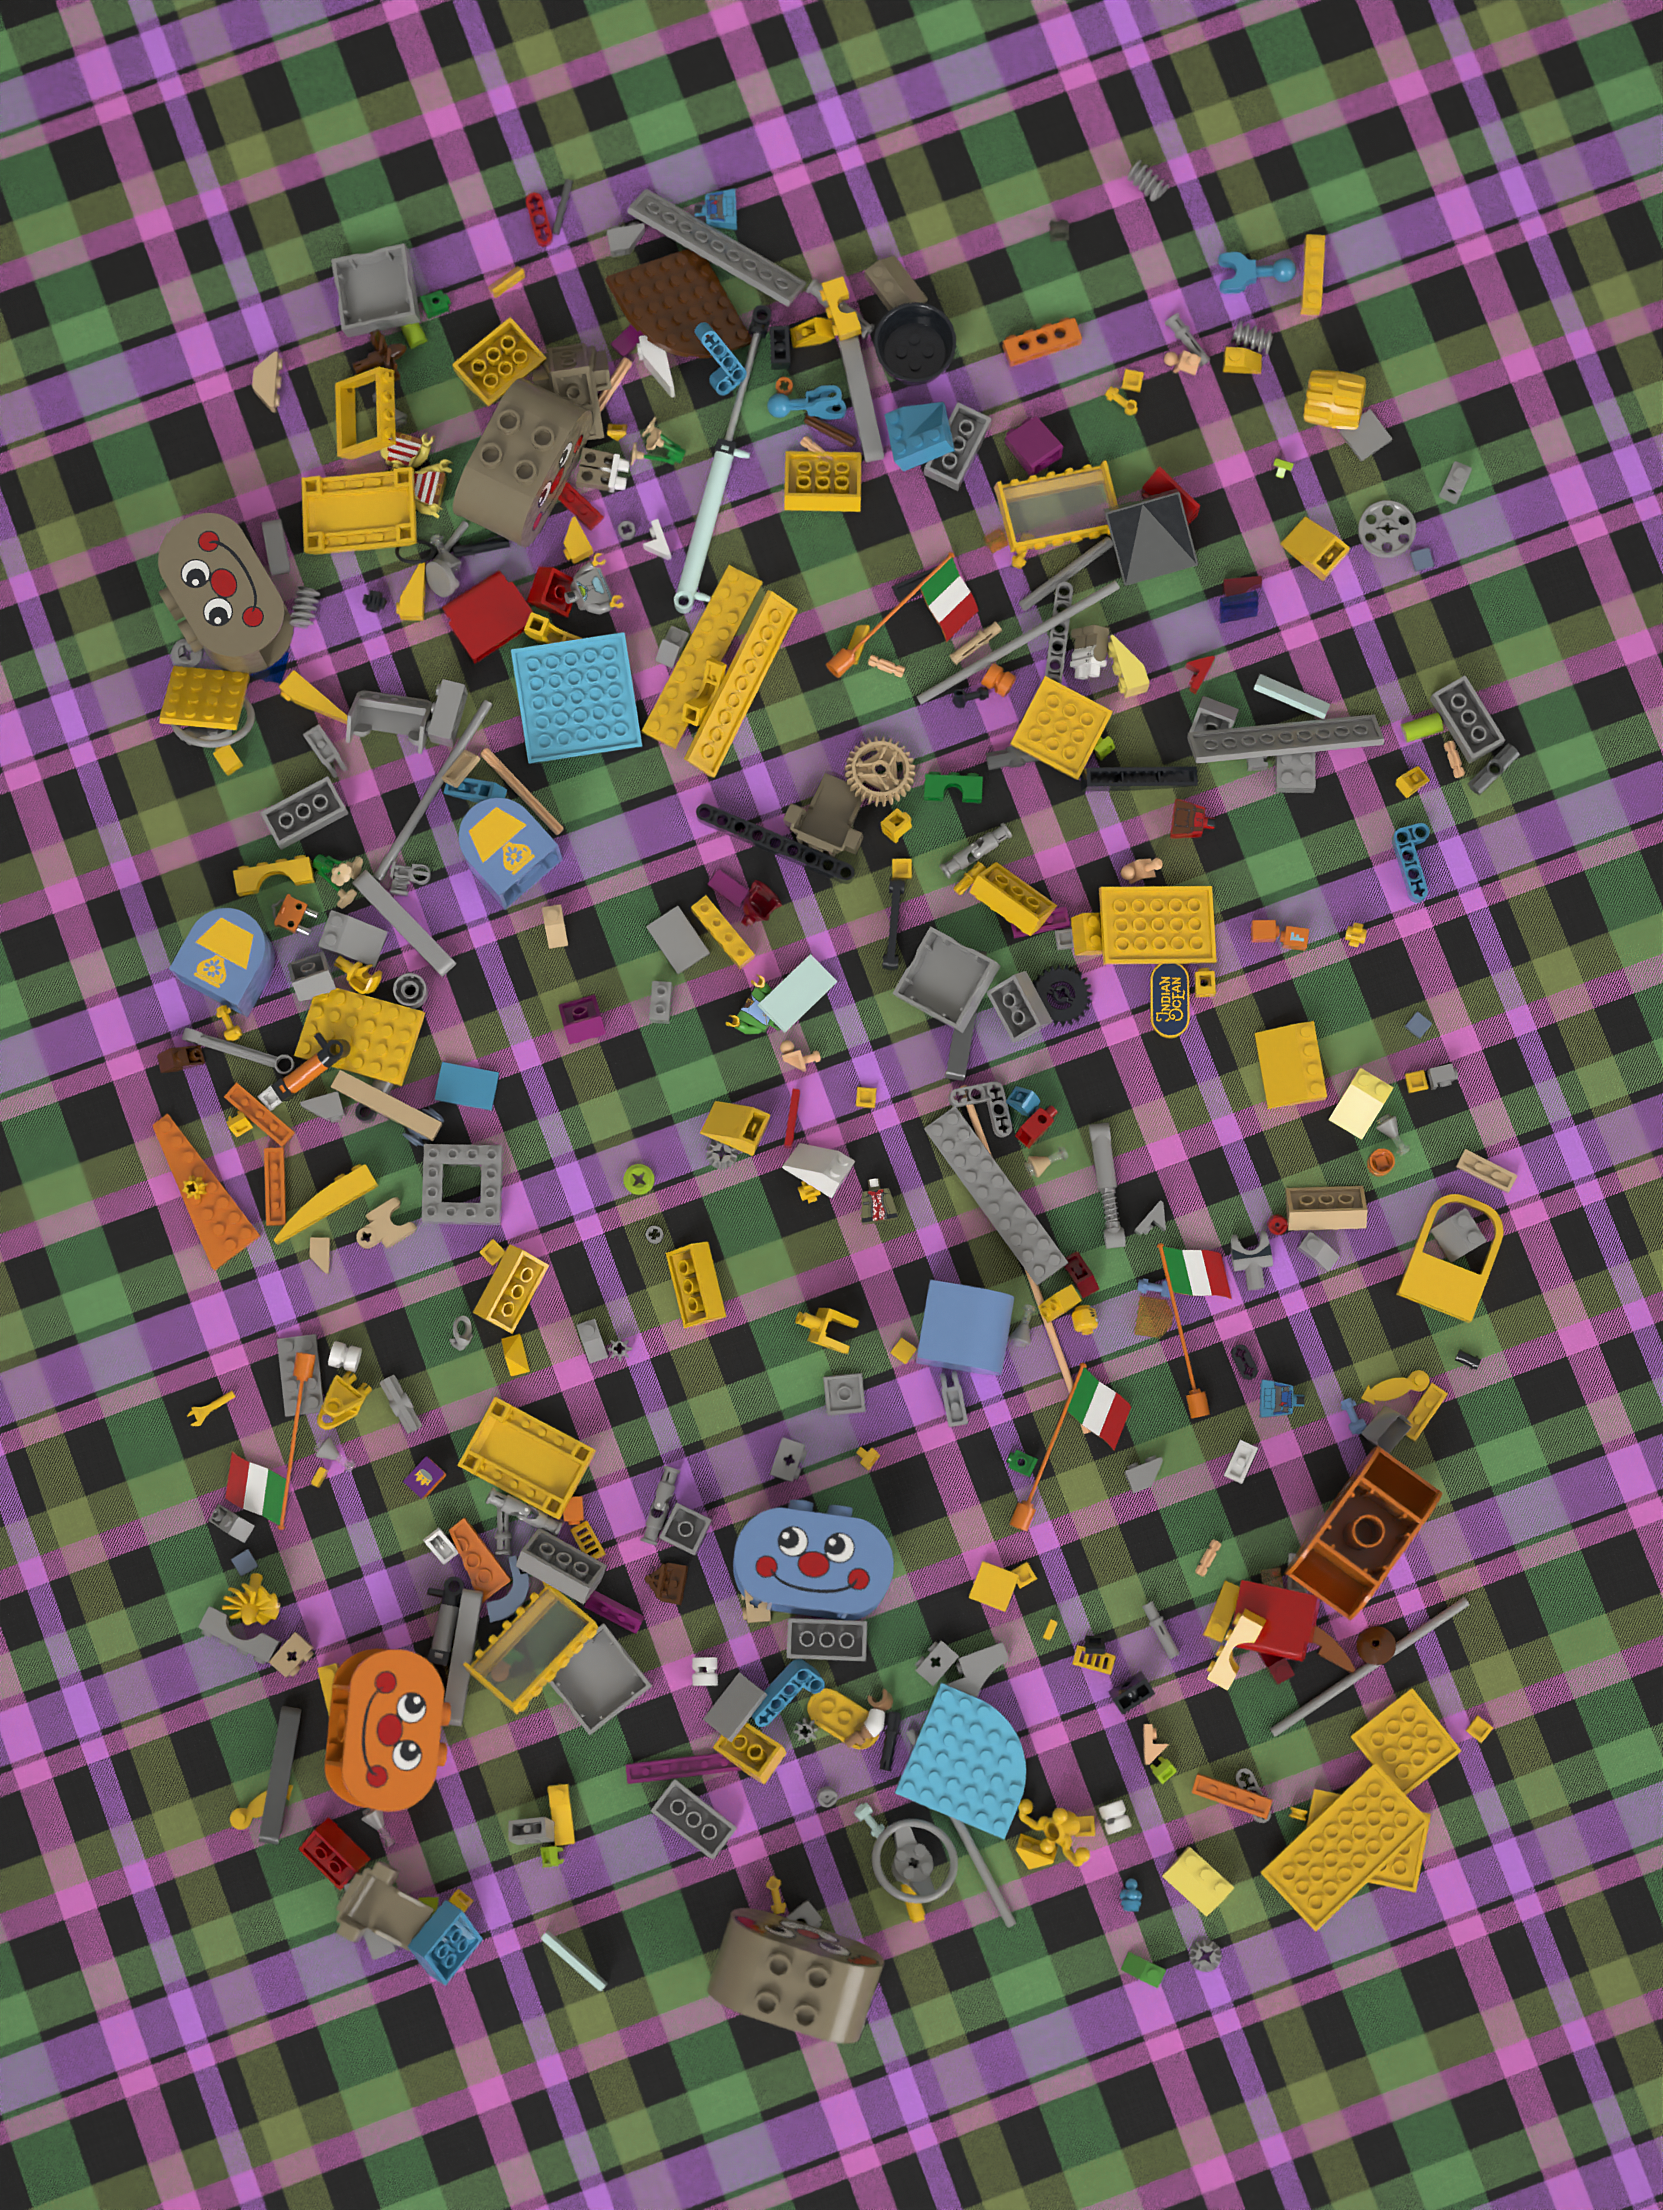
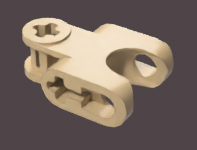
M398 1197L388 1200L366 1215L370 1224L360 1229L356 1236L362 1248L370 1249L382 1242L385 1248L388 1249L416 1231L417 1227L412 1222L402 1226L394 1225L391 1222L392 1213L401 1204ZM364 1234L370 1236L369 1242H367L366 1240L362 1241L364 1239Z

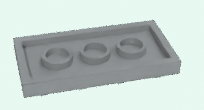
M317 1335L277 1339L285 1416H295L300 1385V1381L296 1380L297 1376H293L296 1352L316 1355L313 1377L308 1378V1381H304L299 1415L319 1413L324 1398Z

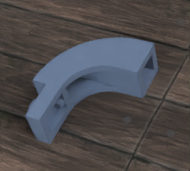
M517 1555L508 1557L513 1576V1585L510 1592L502 1599L486 1603L490 1622L500 1621L516 1613L517 1608L522 1606L527 1599L530 1590V1574H521L522 1570L516 1567Z

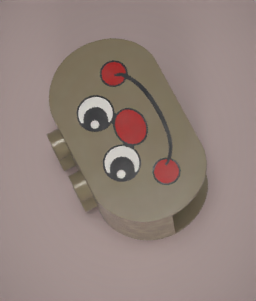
M518 378L502 397L464 468L454 496V514L503 536L523 548L531 545L542 530L582 454V448L585 447L591 430L592 412L524 378Z
M217 513L197 514L177 523L167 533L159 550V571L167 587L158 592L175 621L185 616L186 619L177 625L193 652L196 653L204 648L211 661L226 671L254 674L273 666L283 657L291 644L294 627L289 624V621L292 618L240 526L231 518Z

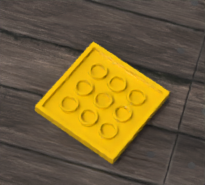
M173 666L160 714V723L237 730L249 682V673Z
M1045 676L1010 745L1078 780L1113 711Z
M1413 1688L1409 1689L1350 1736L1372 1765L1376 1763L1405 1795L1461 1752V1749Z

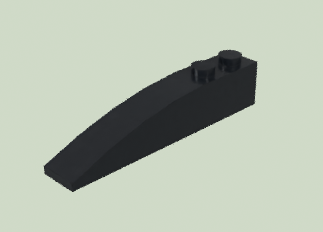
M1197 767L1085 768L1080 775L1081 792L1155 790L1198 786Z

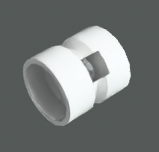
M335 1341L330 1352L328 1365L336 1368L343 1366L344 1370L355 1373L361 1358L362 1348L352 1345L348 1348L345 1343Z
M717 1657L692 1658V1669L695 1670V1673L692 1675V1686L718 1685V1674L715 1673V1670L718 1668ZM703 1667H706L707 1673H703Z
M1123 1800L1098 1808L1102 1819L1106 1820L1104 1825L1108 1835L1132 1826L1129 1817L1124 1814L1126 1809Z

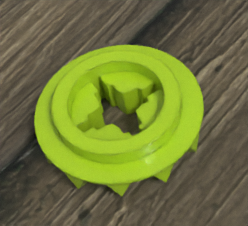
M632 1165L624 1174V1185L629 1192L635 1195L646 1194L654 1185V1174L646 1165ZM645 1173L642 1178L645 1185L641 1183L635 1185L636 1180L632 1175L634 1174L639 1177Z

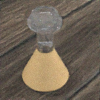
M1058 1147L1059 1152L1047 1157L1029 1156L1028 1161L1024 1163L1030 1176L1035 1175L1038 1178L1051 1163L1060 1159L1065 1162L1069 1158L1066 1149Z

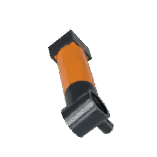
M321 1032L316 1033L314 1037L322 1049L285 1078H280L271 1085L281 1102L291 1100L304 1086L338 1060L347 1057L351 1050L349 1042L344 1039H335L327 1043ZM337 1044L340 1046L339 1054L336 1052Z

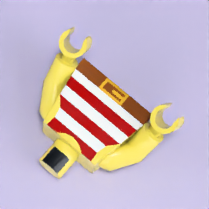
M396 432V444L381 449V456L385 459L387 465L392 466L391 471H394L396 468H417L428 459L431 449L430 444L435 441L436 437L433 435L429 441L427 439L428 432L422 436V439Z
M443 459L438 464L415 471V508L421 514L433 515L439 518L436 512L443 509L440 506L447 481L444 471L452 472V469L447 468L449 464H452L451 461Z

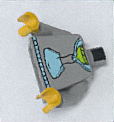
M602 553L595 554L594 561H589L579 569L570 585L571 591L564 594L567 604L576 602L580 610H586L587 612L599 615L612 610L613 607L622 608L624 606L622 602L616 604L617 600L622 599L620 595L612 597L600 567L597 568V565H604L606 563V559L598 562V557Z

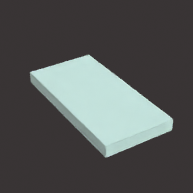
M810 954L757 1006L785 1033L838 981Z
M547 1931L541 1937V1940L599 1991H602L608 1984L551 1932Z

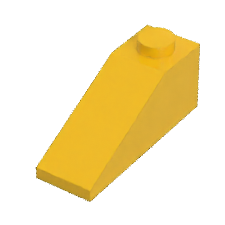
M426 562L418 565L400 596V603L397 602L396 614H399L401 620L424 621Z
M1224 1581L1203 1631V1636L1222 1643L1236 1609L1239 1586Z

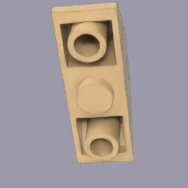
M273 352L254 368L252 388L255 394L272 412H276V406L280 405V395H277L278 388H281L282 380L279 376V370L283 368V358H280L278 352Z

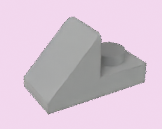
M671 626L666 638L661 642L655 661L673 669L689 633Z
M1161 1200L1134 1230L1137 1235L1141 1236L1142 1233L1147 1235L1153 1228L1152 1222L1165 1232L1164 1203Z

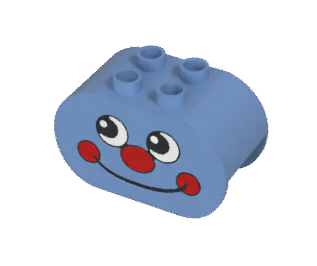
M790 1500L788 1509L774 1508L764 1511L746 1524L736 1543L733 1572L740 1593L745 1598L746 1590L753 1597L750 1603L757 1608L758 1604H761L762 1601L767 1603V1610L854 1621L873 1612L889 1588L894 1568L890 1545L885 1536L874 1525L863 1519L853 1518V1509L850 1507L829 1505L827 1514L812 1512V1502Z

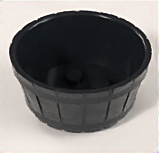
M912 302L891 309L879 322L874 337L875 352L881 366L893 379L906 385L919 386L932 382L948 368L954 357L956 334L952 323L942 311L929 304Z

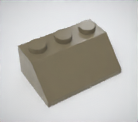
M895 255L877 261L864 271L865 280L889 311L905 303H925L928 301L927 297Z

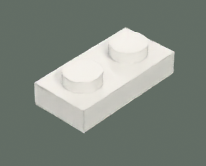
M1240 1440L1224 1476L1242 1484L1258 1448Z

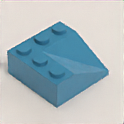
M944 402L901 407L884 414L893 459L903 472L955 451Z
M445 1900L407 1947L428 1975L446 1986L483 1939L464 1912Z

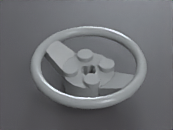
M245 697L243 706L247 712V721L243 728L233 735L232 730L193 726L182 730L179 725L171 724V727L180 740H184L188 745L192 744L207 748L222 747L233 744L247 735L254 724L255 712L252 704Z
M905 1819L891 1824L878 1836L872 1851V1865L877 1880L888 1893L905 1902L926 1903L941 1897L952 1886L957 1874L958 1858L952 1841L943 1830L924 1820ZM911 1827H919L932 1832L944 1843L950 1858L949 1873L945 1882L937 1890L934 1889L930 1874L933 1871L932 1856L924 1845L917 1844ZM893 1832L896 1855L891 1866L893 1875L898 1882L901 1881L911 1887L916 1895L907 1894L896 1889L889 1883L882 1872L880 1865L881 1848L885 1840ZM909 1863H914L916 1867L909 1866Z

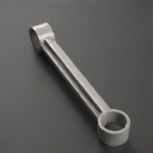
M185 1028L181 1038L189 1043L202 1045L273 1067L281 1075H289L295 1068L293 1059L288 1055L277 1057L215 1038L193 1029ZM284 1058H288L291 1061V1068L286 1072H282L277 1066L279 1061Z

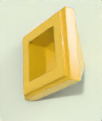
M626 424L608 425L607 435L617 442L626 436Z

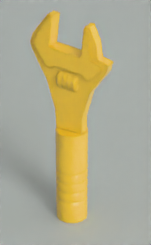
M231 1390L207 1406L192 1407V1411L189 1412L187 1417L194 1414L197 1421L192 1423L191 1426H201L210 1412L236 1397L234 1392Z

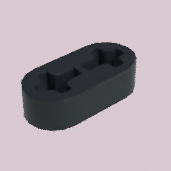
M1236 1345L1231 1351V1357L1243 1379L1252 1380L1258 1373L1257 1366L1248 1348L1244 1345ZM1238 1348L1241 1351H1245L1243 1355L1244 1362H1242L1240 1357L1235 1356ZM1245 1363L1247 1364L1248 1368H1253L1254 1371L1251 1373L1252 1376L1244 1374V1371L1246 1370L1244 1366Z

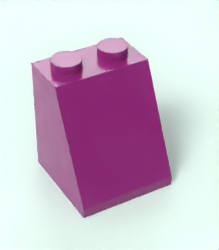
M1037 416L1032 419L1031 417L1027 418L1021 423L1022 426L1017 429L1012 428L1006 433L1005 444L1029 477L1038 474L1062 457L1063 445Z

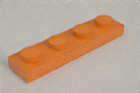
M237 1082L224 1096L225 1099L239 1111L243 1112L246 1117L281 1147H284L294 1136L295 1132Z
M284 1147L264 1148L266 1226L285 1225Z
M1200 1773L1196 1776L1191 1792L1264 1819L1268 1818L1273 1802L1271 1798Z

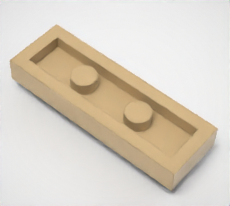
M1467 1149L1464 1150L1456 1165L1457 1168L1506 1193L1510 1192L1518 1176Z

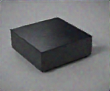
M1085 1635V1654H1105V1636Z

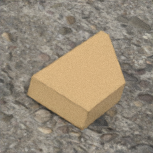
M310 1237V1258L326 1274H329L330 1238Z

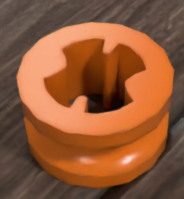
M782 377L776 382V390L778 393L788 396L793 391V383L789 378ZM781 383H785V385L788 383V390H781Z

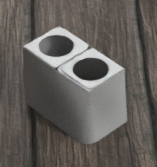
M1385 1405L1362 1431V1435L1375 1447L1378 1445L1384 1451L1390 1453L1412 1428L1410 1426L1412 1424L1402 1414Z

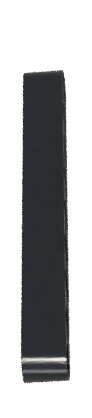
M701 804L696 809L697 820L708 827L840 883L849 884L854 879V868L848 863L709 804ZM708 810L710 815L707 818H702L700 812ZM722 817L728 820L725 825H719L717 821ZM738 825H743L745 827V831L742 833H737L735 831V827ZM759 832L763 835V838L758 841L754 840L753 834ZM773 840H778L781 844L779 847L773 848L770 846V843ZM795 847L798 849V853L790 855L788 854V849ZM808 855H814L816 860L813 863H808L805 858ZM826 862H830L834 867L831 870H825L823 865ZM843 870H849L851 875L848 878H843L840 873Z

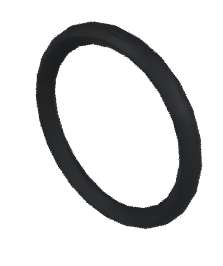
M417 539V543L425 544L431 548V554L428 557L420 560L405 559L399 554L401 547H396L395 555L402 562L421 564L433 558L435 548L430 542Z

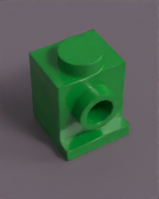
M442 290L426 296H420L428 319L449 312L448 305L451 302L448 294H443Z
M1016 1449L1015 1453H1010L1006 1462L1009 1463V1469L1029 1478L1038 1459ZM1019 1459H1023L1025 1461L1024 1466L1018 1465L1017 1462Z

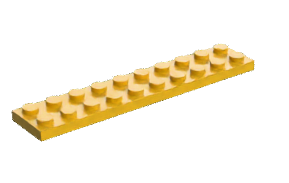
M728 565L642 729L643 734L674 749L677 748L689 725L688 722L681 720L684 702L691 700L698 693L703 682L707 659L712 658L722 662L763 584L762 581Z
M767 591L684 757V760L715 778L798 611L797 608L773 591Z

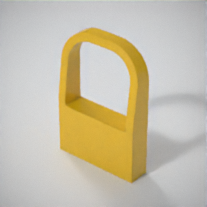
M1450 1194L1438 1199L1427 1212L1396 1295L1470 1323L1503 1238V1224L1497 1212L1487 1204L1464 1195ZM1448 1203H1460L1483 1212L1490 1218L1494 1227V1237L1480 1274L1423 1253L1422 1250L1435 1215L1441 1206Z

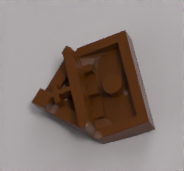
M673 1563L662 1564L656 1571L644 1577V1580L649 1584L656 1598L661 1602L681 1605L688 1566Z

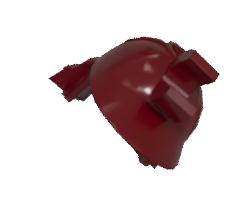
M758 880L752 883L750 893L743 902L745 916L740 923L745 927L748 925L752 926L755 921H768L770 914L776 908L782 906L777 895L767 885Z

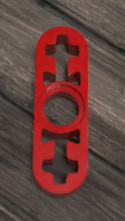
M533 192L526 198L527 209L537 244L547 247L553 241L543 198L539 193ZM534 198L536 199V201H538V210L536 211L532 203V199ZM541 215L545 220L542 224H536L534 218ZM544 228L545 235L548 236L546 241H543L541 238L540 229Z

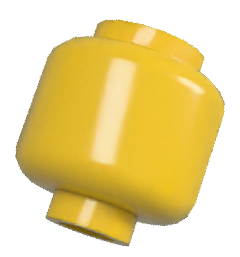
M1090 1305L1078 1306L1071 1314L1074 1330L1082 1332V1335L1092 1334L1093 1330L1099 1325L1096 1310L1091 1308Z

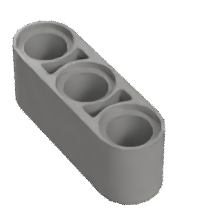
M281 519L262 522L271 575L291 572Z

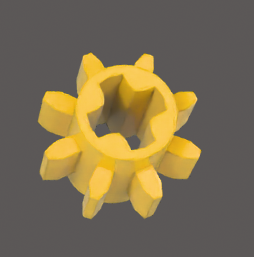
M1354 922L1353 927H1347L1345 940L1349 941V946L1358 947L1359 943L1364 944L1367 930L1362 929L1363 924Z
M194 1175L189 1176L190 1181H183L185 1186L182 1191L188 1194L187 1198L194 1196L196 1200L200 1199V1194L207 1193L205 1191L207 1183L202 1181V1176L196 1179Z
M801 1181L802 1186L798 1187L802 1201L807 1200L808 1203L817 1201L816 1196L821 1195L820 1191Z

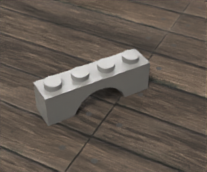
M212 1606L208 1607L198 1628L202 1629V1634L210 1638L213 1635L220 1638L219 1642L229 1647L230 1644L236 1646L237 1652L245 1656L249 1653L255 1656L253 1660L263 1665L265 1662L269 1663L281 1641L265 1633H260L257 1637L250 1640H242L236 1637L229 1626V1615Z

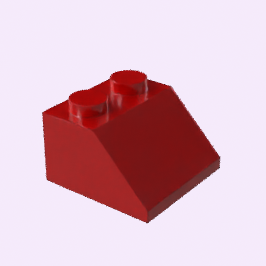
M538 566L526 602L541 610L568 617L573 603L567 604L564 594L571 591L570 585L573 582V578L554 567Z

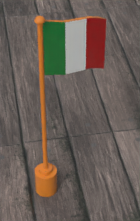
M949 552V556L852 650L842 648L826 664L829 671L837 678H840L856 662L854 652L919 589L922 592L927 607L940 625L946 642L978 612V607L973 595L959 575L953 560L955 557L954 553Z
M1159 1243L1157 1248L1160 1251L1192 1385V1390L1189 1391L1190 1395L1186 1396L1191 1419L1210 1415L1205 1391L1201 1392L1200 1389H1196L1174 1293L1189 1296H1221L1232 1299L1221 1253L1215 1251L1179 1250L1163 1247L1164 1244Z
M296 1352L293 1376H297L296 1380L300 1381L286 1478L266 1467L241 1458L233 1451L231 1455L225 1498L240 1508L264 1516L279 1525L277 1526L279 1530L285 1529L283 1525L304 1381H308V1378L313 1377L316 1355L310 1353Z
M1085 1363L1079 1364L1081 1367L1028 1500H1023L1022 1504L1018 1503L1009 1524L1015 1528L1028 1532L1036 1511L1033 1508L1034 1504H1031V1500L1067 1411L1082 1426L1101 1437L1115 1450L1131 1406L1121 1395L1099 1382L1086 1369Z

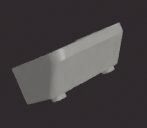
M360 691L357 693L348 713L346 743H350L353 734L358 737H365L371 730L408 735V741L418 746V754H422L428 737L426 725L428 720H431L432 702L418 698Z

